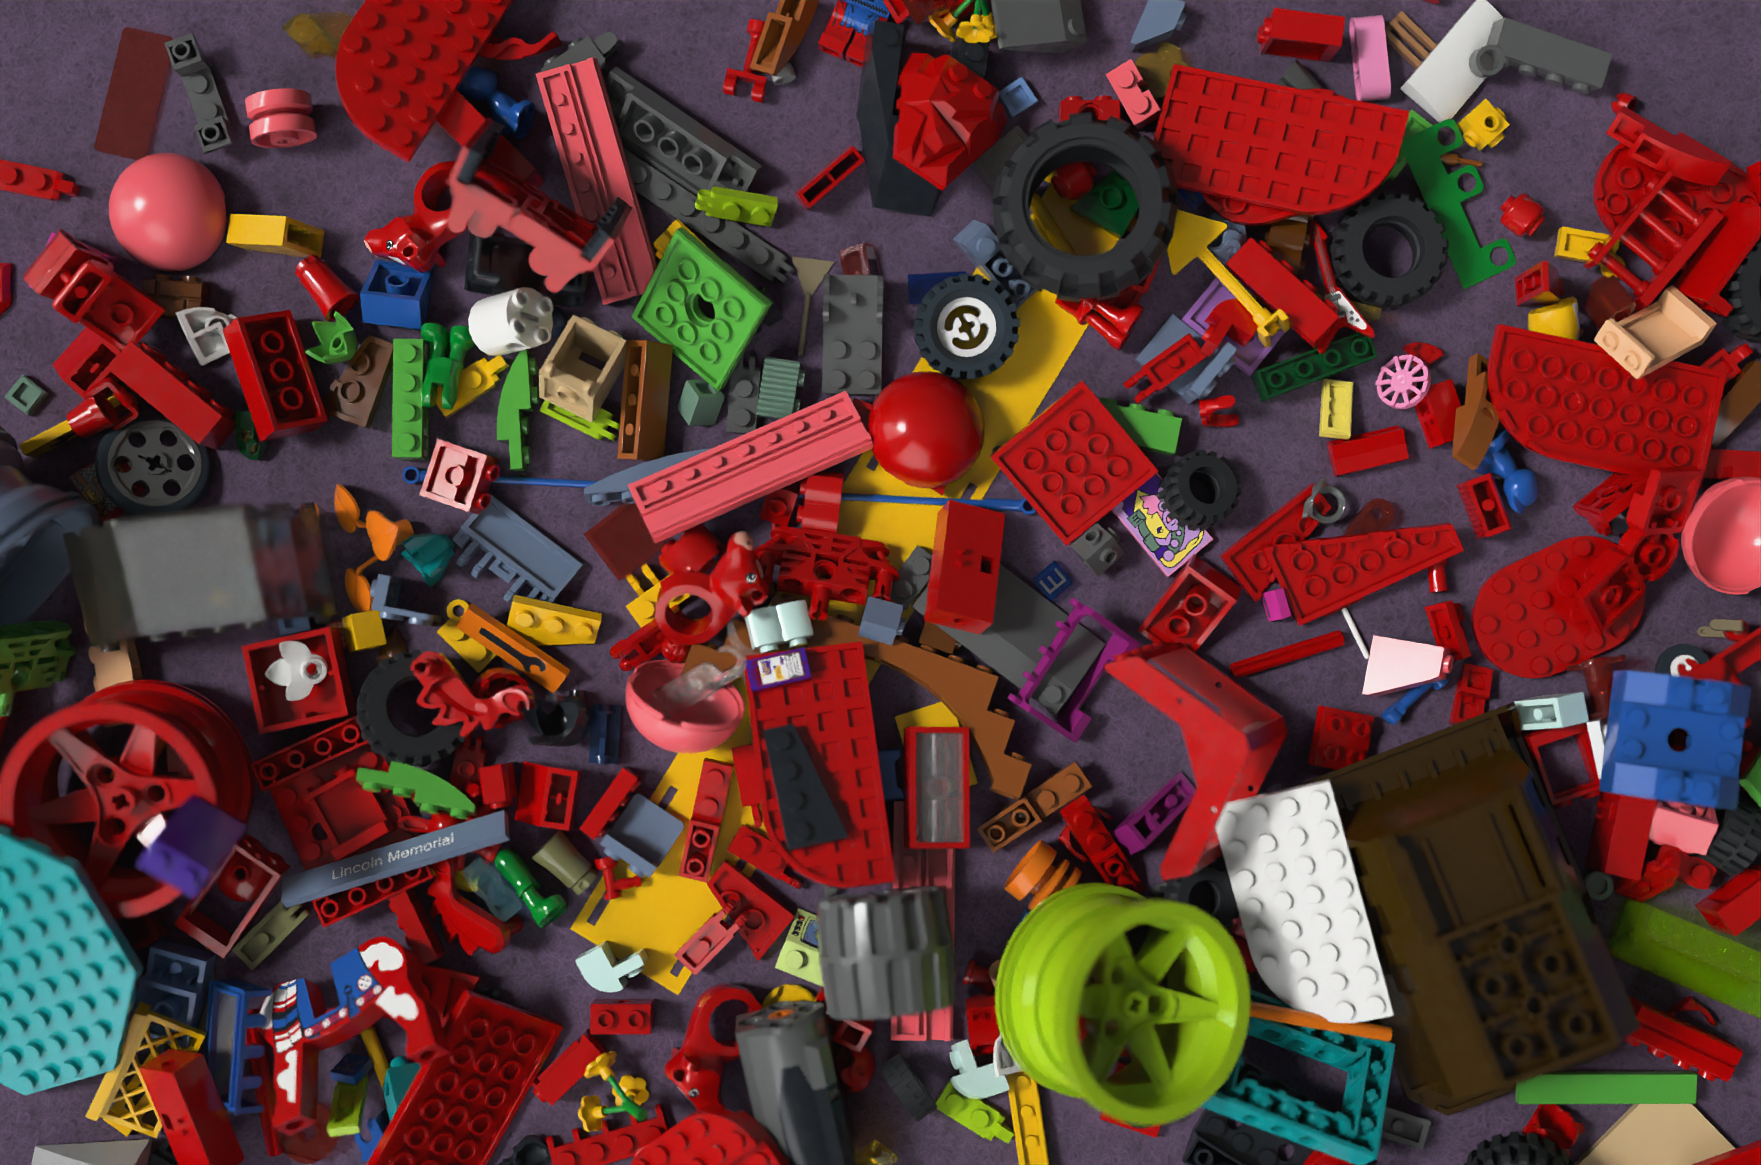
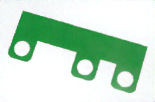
M1446 119L1403 139L1401 148L1428 210L1432 208L1437 214L1434 217L1437 224L1443 223L1446 231L1441 234L1442 239H1448L1449 248L1447 253L1463 289H1466L1513 267L1516 258L1506 239H1499L1482 248L1479 247L1460 202L1481 193L1483 183L1477 169L1473 165H1467L1447 174L1440 156L1459 148L1463 144V137L1456 122L1453 119ZM1443 127H1450L1455 132V141L1449 146L1440 144L1437 139L1438 131ZM1463 173L1472 174L1476 180V185L1470 192H1464L1458 187V178ZM1495 247H1503L1507 251L1508 260L1504 265L1497 266L1491 262L1490 253Z

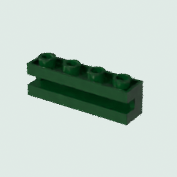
M1358 332L1330 343L1324 354H1320L1317 348L1258 370L1251 375V379L1262 403L1370 362L1378 357L1371 338Z

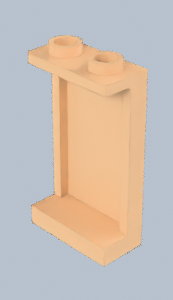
M1672 285L1665 289L1657 302L1619 322L1612 318L1606 320L1594 341L1636 379H1640L1702 345L1717 323Z

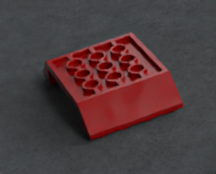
M357 715L250 764L262 791H270L305 871L336 862L330 851L334 847L329 838L319 839L315 835V826L320 822L310 803H304L302 799L303 796L309 793L307 788L321 780H324L325 783L334 780V773L348 765L352 769L362 767L389 773L390 763L386 762V758L379 753H373L371 751L372 747L367 740L364 741L362 739L360 725H357L356 722ZM381 788V792H375L382 801L383 807L395 830L343 859L421 836L422 833L405 831L398 826V820L401 816L413 815L406 797L393 795V790ZM429 864L312 900V903L323 928L433 878V869Z

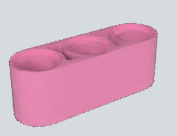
M1383 16L1351 18L1349 32L1357 101L1387 100L1391 94V81Z

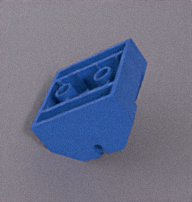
M1614 670L1599 791L1736 810L1740 779H1738L1745 718H1748L1751 687L1668 674ZM1675 728H1682L1689 734L1685 741L1686 749L1681 752L1673 751L1667 742L1668 734Z

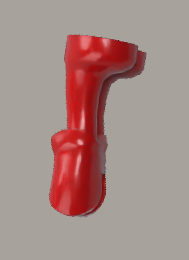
M1057 297L1055 299V303L1064 311L1073 315L1080 325L1088 323L1117 351H1120L1133 332L1134 325L1145 309L1139 303H1133L1127 308L1121 309L1106 299L1097 301V298L1079 299V302L1057 299ZM1093 309L1096 310L1098 313H1100V314H1101L1103 317H1105L1107 320H1105L1104 318H1102L1101 316H1099L1097 313H1095V312L1093 311Z

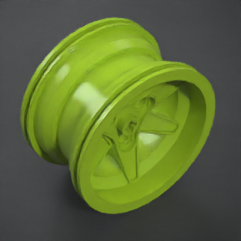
M1077 884L1053 893L1041 901L1022 920L1009 940L1000 963L996 982L995 1001L998 1026L1008 1052L1021 1070L1042 1086L1063 1095L1083 1098L1097 1110L1131 1124L1158 1125L1184 1117L1203 1105L1215 1094L1231 1073L1243 1047L1248 1028L1250 1013L1248 977L1240 952L1226 930L1211 916L1195 907L1170 900L1146 899L1134 891L1111 884ZM1136 924H1146L1149 926L1146 940L1133 959L1123 931ZM1092 967V977L1096 983L1084 985L1088 972ZM1166 972L1167 989L1157 986ZM1077 1015L1087 1017L1085 1020L1087 1035L1080 1046L1077 1035ZM1158 1023V1026L1155 1030L1153 1024ZM1124 1046H1126L1131 1055L1132 1062L1120 1071L1107 1077Z

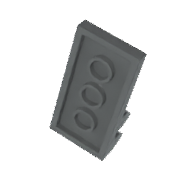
M824 274L822 393L839 394L846 391L847 394H879L881 392L883 276Z

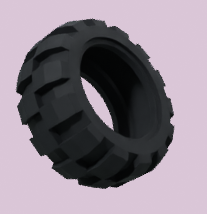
M1092 112L1069 114V120L1058 123L1050 119L1032 129L1031 136L1023 143L1017 142L1004 159V167L1000 177L996 178L992 198L994 229L999 240V247L1009 265H1013L1022 275V279L1039 292L1044 289L1056 294L1057 299L1079 302V299L1097 298V301H1102L1119 296L1120 291L1131 285L1137 286L1153 272V268L1160 258L1164 257L1175 228L1178 211L1176 203L1177 186L1171 167L1166 166L1161 157L1162 150L1147 134L1140 136L1131 130V123L1111 115L1108 120L1092 118ZM1094 162L1110 167L1126 179L1136 195L1139 205V218L1134 229L1124 241L1107 252L1091 256H1077L1062 252L1046 242L1032 222L1030 205L1037 188L1052 172L1071 163Z

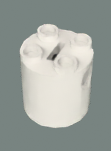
M524 287L481 299L471 308L468 318L469 332L473 342L481 351L491 356H501L545 344L551 339L553 303L548 297H543L536 290Z

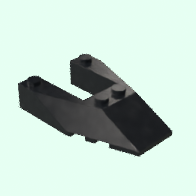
M874 20L867 28L856 118L859 121L862 138L861 146L867 166L866 174L872 207L930 217L942 191L893 158L895 124L899 121L900 110L896 109L897 100L901 97V90L896 89L904 25ZM958 38L952 44L951 56L984 79L990 41L987 43H968L964 38Z

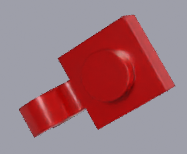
M1747 343L1738 345L1729 353L1722 348L1698 366L1727 372L1726 384L1742 372L1737 364L1753 353V350Z

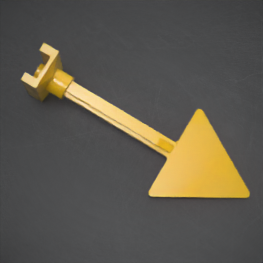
M1178 210L1173 237L1167 248L1172 274L1176 275L1194 258L1198 257L1254 317L1252 320L1259 326L1257 328L1259 341L1266 348L1271 346L1270 335L1274 336L1280 329L1284 332L1290 329L1287 315L1281 309L1272 314L1266 307L1262 308L1207 248L1227 230V224Z

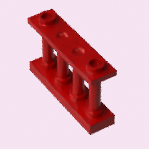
M1667 171L1661 176L1655 174L1643 187L1646 190L1644 195L1603 243L1598 241L1589 250L1587 256L1590 258L1583 265L1586 269H1590L1600 262L1633 290L1632 294L1635 295L1629 302V305L1636 311L1642 310L1651 304L1724 217L1716 209L1706 214L1702 212L1698 214L1667 188L1665 184L1674 175L1671 171ZM1656 195L1690 223L1689 227L1692 229L1686 236H1679L1646 208ZM1637 217L1671 245L1670 249L1673 252L1667 259L1664 257L1659 258L1627 231ZM1618 239L1652 267L1651 271L1654 274L1648 281H1641L1608 253Z

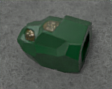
M237 411L234 427L236 444L240 453L246 458L258 460L266 453L270 440L260 442L250 411Z

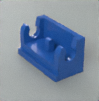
M386 1106L381 1108L380 1112L373 1119L369 1118L367 1121L368 1130L372 1135L369 1141L363 1139L361 1132L355 1133L356 1144L362 1153L360 1157L362 1162L370 1159L390 1124Z

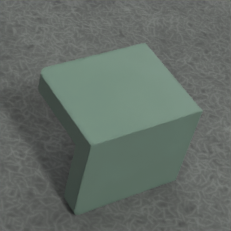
M704 379L686 380L678 404V410L689 426L714 425L720 412L724 395Z

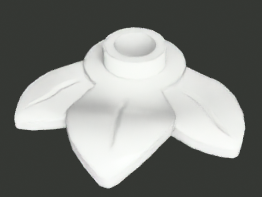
M285 641L279 644L283 658L277 660L268 668L266 677L276 684L287 686V700H301L310 694L314 684L321 682L326 677L328 666L321 656L311 654L305 644L297 641ZM314 663L316 671L313 674H308V665Z

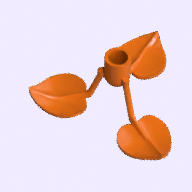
M339 483L336 484L334 494V508L339 524L348 533L355 532L356 526L358 528H367L373 550L376 554L357 567L356 571L353 568L347 569L345 573V589L350 602L359 613L371 611L373 597L370 596L371 587L368 580L363 576V571L379 559L382 561L388 560L392 552L396 550V546L402 545L403 541L414 535V531L407 519L392 522L375 510L368 512L366 522H362L359 519L360 510L356 500Z

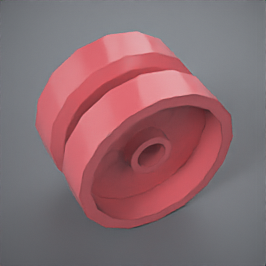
M290 88L270 89L257 92L245 99L247 117L254 121L249 125L251 144L263 148H286L303 145L317 138L315 120L308 116L313 112L312 99L309 92Z

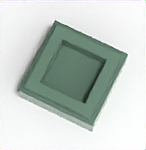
M22 374L4 397L23 413L31 416L49 393L28 376Z

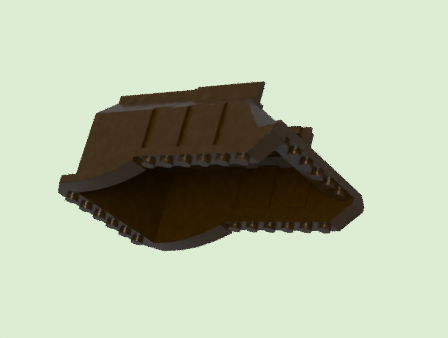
M1514 702L1293 786L1297 787L1323 780H1331L1344 828L1345 839L1350 849L1394 1009V1016L1378 1018L1376 1021L1378 1025L1392 1028V1038L1389 1042L1396 1044L1392 1064L1406 1098L1441 1114L1450 1116L1516 1090V1084L1547 1072H1563L1613 1053L1616 1046L1621 1044V1040L1641 1028L1598 928L1587 887L1522 738L1519 713ZM1510 804L1514 807L1547 886L1542 887L1508 808Z

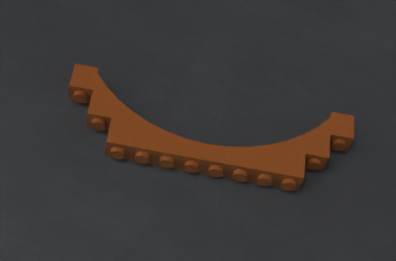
M782 594L781 598L774 596L771 606L799 600ZM820 609L817 610L816 620L810 618L814 635L807 639L808 644L790 648L789 643L778 645L779 650L774 651L779 652L862 641L865 659L878 662L898 671L923 686L950 710L962 727H969V736L984 762L991 781L989 791L1014 800L1020 799L1032 764L1026 763V757L1014 752H1009L1008 756L1004 755L1015 720L1010 719V714L996 708H993L992 712L987 710L998 680V676L993 675L992 669L982 665H977L976 668L965 665L964 659L954 655H949L948 658L937 655L938 650L927 645H921L920 648L909 644V639L899 635L895 636L892 645L858 636L860 626L854 625L853 619L838 614L836 618L828 615L827 619L820 621ZM742 617L741 621L733 620L722 652L717 651L718 646L710 642L693 644L683 667L681 678L710 689L713 681L734 669L744 666L743 656L761 654L760 650H752L745 618Z

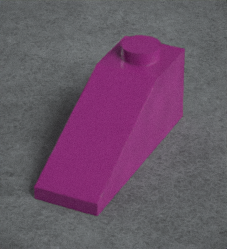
M1181 771L1178 772L1132 811L1110 834L1128 856L1146 848L1191 803L1196 789Z

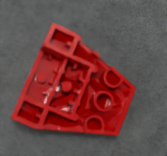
M911 53L898 77V85L901 86V97L897 100L896 109L900 110L899 121L895 124L893 158L943 191L968 166L999 140L1006 124L1007 116L1004 107L997 102L999 97L998 89L952 56L942 55L935 59L926 53Z

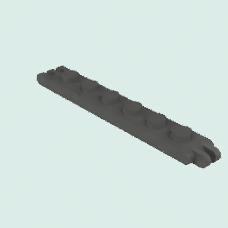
M624 149L638 195L674 219H679L686 227L772 283L774 279L783 284L787 282L788 279L780 274L779 271L782 269L791 275L794 269L785 263L788 258L734 221L710 217L705 214V211L696 209L695 202L698 198Z

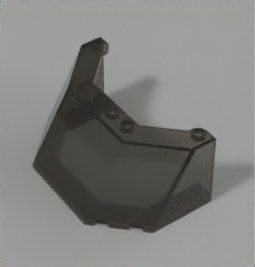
M315 502L301 503V507L298 509H294L290 506V503L264 504L265 509L258 510L257 507L253 506V503L113 519L104 522L105 528H101L100 525L81 528L79 536H76V532L64 533L63 541L91 647L101 648V653L120 651V645L150 638V642L169 640V634L181 633L182 638L201 636L200 630L213 629V634L232 632V626L244 625V630L263 628V622L315 619V625L333 623V617H340L341 615L327 511Z

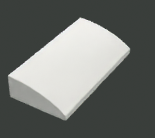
M1475 0L1400 89L1439 123L1446 119H1452L1486 79V77H1477L1471 72L1469 58L1476 49L1486 46L1493 22L1502 19L1503 16L1487 0ZM1482 53L1480 57L1481 66L1488 71L1492 68L1493 60L1488 53Z

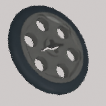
M159 411L139 412L136 419L118 430L108 429L96 451L95 470L103 492L116 506L129 514L141 518L163 519L186 512L201 500L207 492L213 477V459L209 447L199 445ZM135 433L142 434L146 438V444L143 447L135 448L129 444V437ZM173 433L177 437V443L172 447L164 446L159 439L162 434ZM184 456L190 457L194 461L195 466L189 471H183L177 466L178 459ZM124 458L132 463V469L127 473L118 472L114 467L118 459ZM155 458L159 459L160 466L163 468H156L154 471L150 470V464L146 461L153 462ZM168 482H176L180 485L181 492L176 496H169L164 492L163 486ZM137 483H144L149 487L150 492L145 497H137L133 494L132 487Z

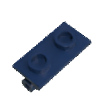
M592 704V717L594 720L590 733L589 763L619 764L622 705Z

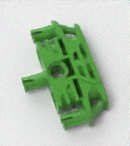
M57 620L0 625V717L11 715L17 691L52 686L53 681L60 682L61 680L63 682L65 680L69 659L71 656L76 655V649L70 645L68 637L72 633V628L69 624Z

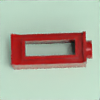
M587 1029L581 1038L578 1037L533 1081L531 1085L535 1088L533 1090L534 1094L543 1103L548 1102L552 1106L587 1071L586 1067L608 1050Z

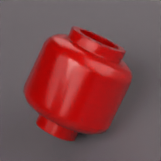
M1076 162L1055 170L1050 180L1060 198L1066 197L1069 200H1075L1093 188V177L1096 175V171L1091 162Z
M1526 193L1520 194L1517 198L1511 195L1500 208L1504 212L1500 219L1501 224L1518 237H1524L1525 235L1531 237L1546 219L1543 216L1545 208Z

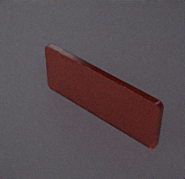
M130 27L123 29L94 144L97 151L136 161L148 155L171 63L164 43L173 40V38Z

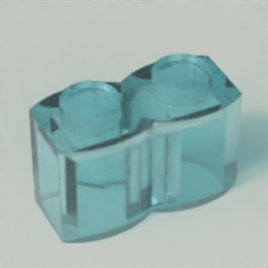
M479 856L463 869V875L467 883L478 896L483 898L485 904L498 919L506 922L522 908L517 894L502 880L499 873L488 860Z

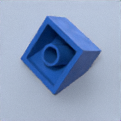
M375 260L360 292L363 323L404 327L406 329H421L428 315L434 268L431 267L429 271L420 273L413 268H406L397 262Z

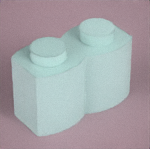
M806 600L752 610L751 614L745 618L752 650H760L761 654L779 650L778 645L789 643L790 648L808 644L807 639L814 635Z

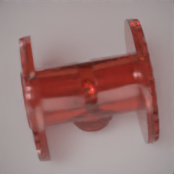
M1624 654L1581 661V663L1566 666V672L1583 669L1593 710L1587 712L1589 720L1608 718L1613 682L1611 663L1627 660Z

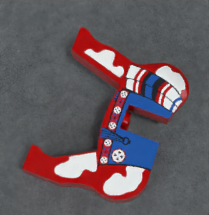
M388 937L372 938L330 964L341 1005L339 1007H333L326 1011L320 986L305 978L280 983L271 989V996L265 997L259 1014L265 1015L267 1022L263 1027L257 1028L259 1033L273 1046L275 1053L273 1084L276 1092V1107L272 1118L273 1129L291 1136L317 1122L319 1051L336 1046L356 1036L385 1014L389 1015L405 1029L407 1033V1046L405 1050L409 1059L424 1066L450 1052L438 1010L431 1004L424 992L420 962L411 950Z

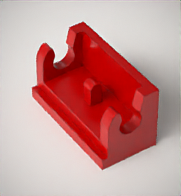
M1449 379L1430 385L1426 396L1414 406L1429 449L1454 440L1456 409L1461 407V403L1453 381ZM1415 392L1410 393L1411 399L1417 396Z

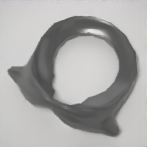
M1323 477L1313 486L1312 495L1305 501L1302 518L1311 517L1324 524L1337 521L1343 515L1346 507V499L1343 492L1327 484L1326 478ZM1319 493L1333 494L1338 500V509L1335 514L1330 517L1320 515L1314 505L1315 496Z

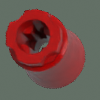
M311 255L303 259L296 266V276L316 302L326 321H336L334 317L335 311L344 316L358 303L359 295L347 286L319 256Z

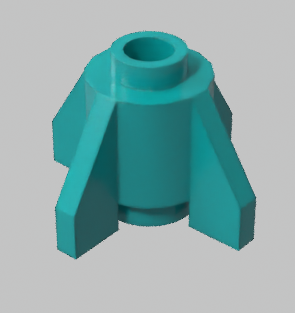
M434 532L412 535L402 542L405 548L401 553L402 556L411 562L422 574L427 585L432 587L440 581L451 557L454 556L452 549L455 546L451 539L444 533L440 535Z

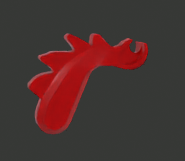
M424 652L411 664V671H415L413 675L419 679L424 687L416 700L417 704L429 709L441 708L439 714L432 722L433 725L447 726L464 721L460 732L462 737L469 736L481 723L485 730H491L503 713L522 716L523 713L518 707L522 701L526 702L527 709L535 708L533 692L526 686H513L487 699L477 697L448 658L440 652Z
M457 856L430 864L436 873V879L428 888L427 894L436 899L433 902L429 916L435 918L442 914L443 931L447 942L451 943L459 937L463 949L470 956L478 952L480 948L490 953H498L508 947L511 936L523 929L522 919L518 915L515 917V914H512L506 919L500 920L462 897L455 885V874L458 865Z

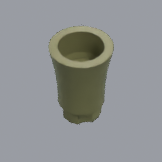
M558 830L531 858L555 875L568 888L571 887L577 895H580L599 875L591 867L592 864L570 842L563 830Z

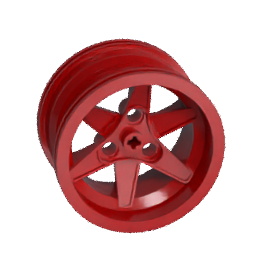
M153 679L129 680L116 683L95 692L78 704L62 709L45 718L22 737L7 759L0 777V825L10 829V835L25 841L29 838L50 848V854L63 860L69 857L78 861L113 918L141 915L160 908L183 892L144 869L126 868L116 864V860L129 839L135 834L147 848L154 836L168 822L164 811L182 806L193 793L247 825L255 795V775L250 765L252 759L244 738L230 717L219 706L197 691L173 682ZM105 723L136 724L122 758L119 756H107L92 739L87 729ZM158 736L179 753L190 769L194 779L174 778L168 774L155 775ZM64 756L88 787L60 797L58 771ZM106 766L114 771V779L107 776L105 772ZM155 785H159L165 790V797L157 794ZM116 818L124 821L125 829L117 825ZM97 821L91 847L79 837L70 823Z

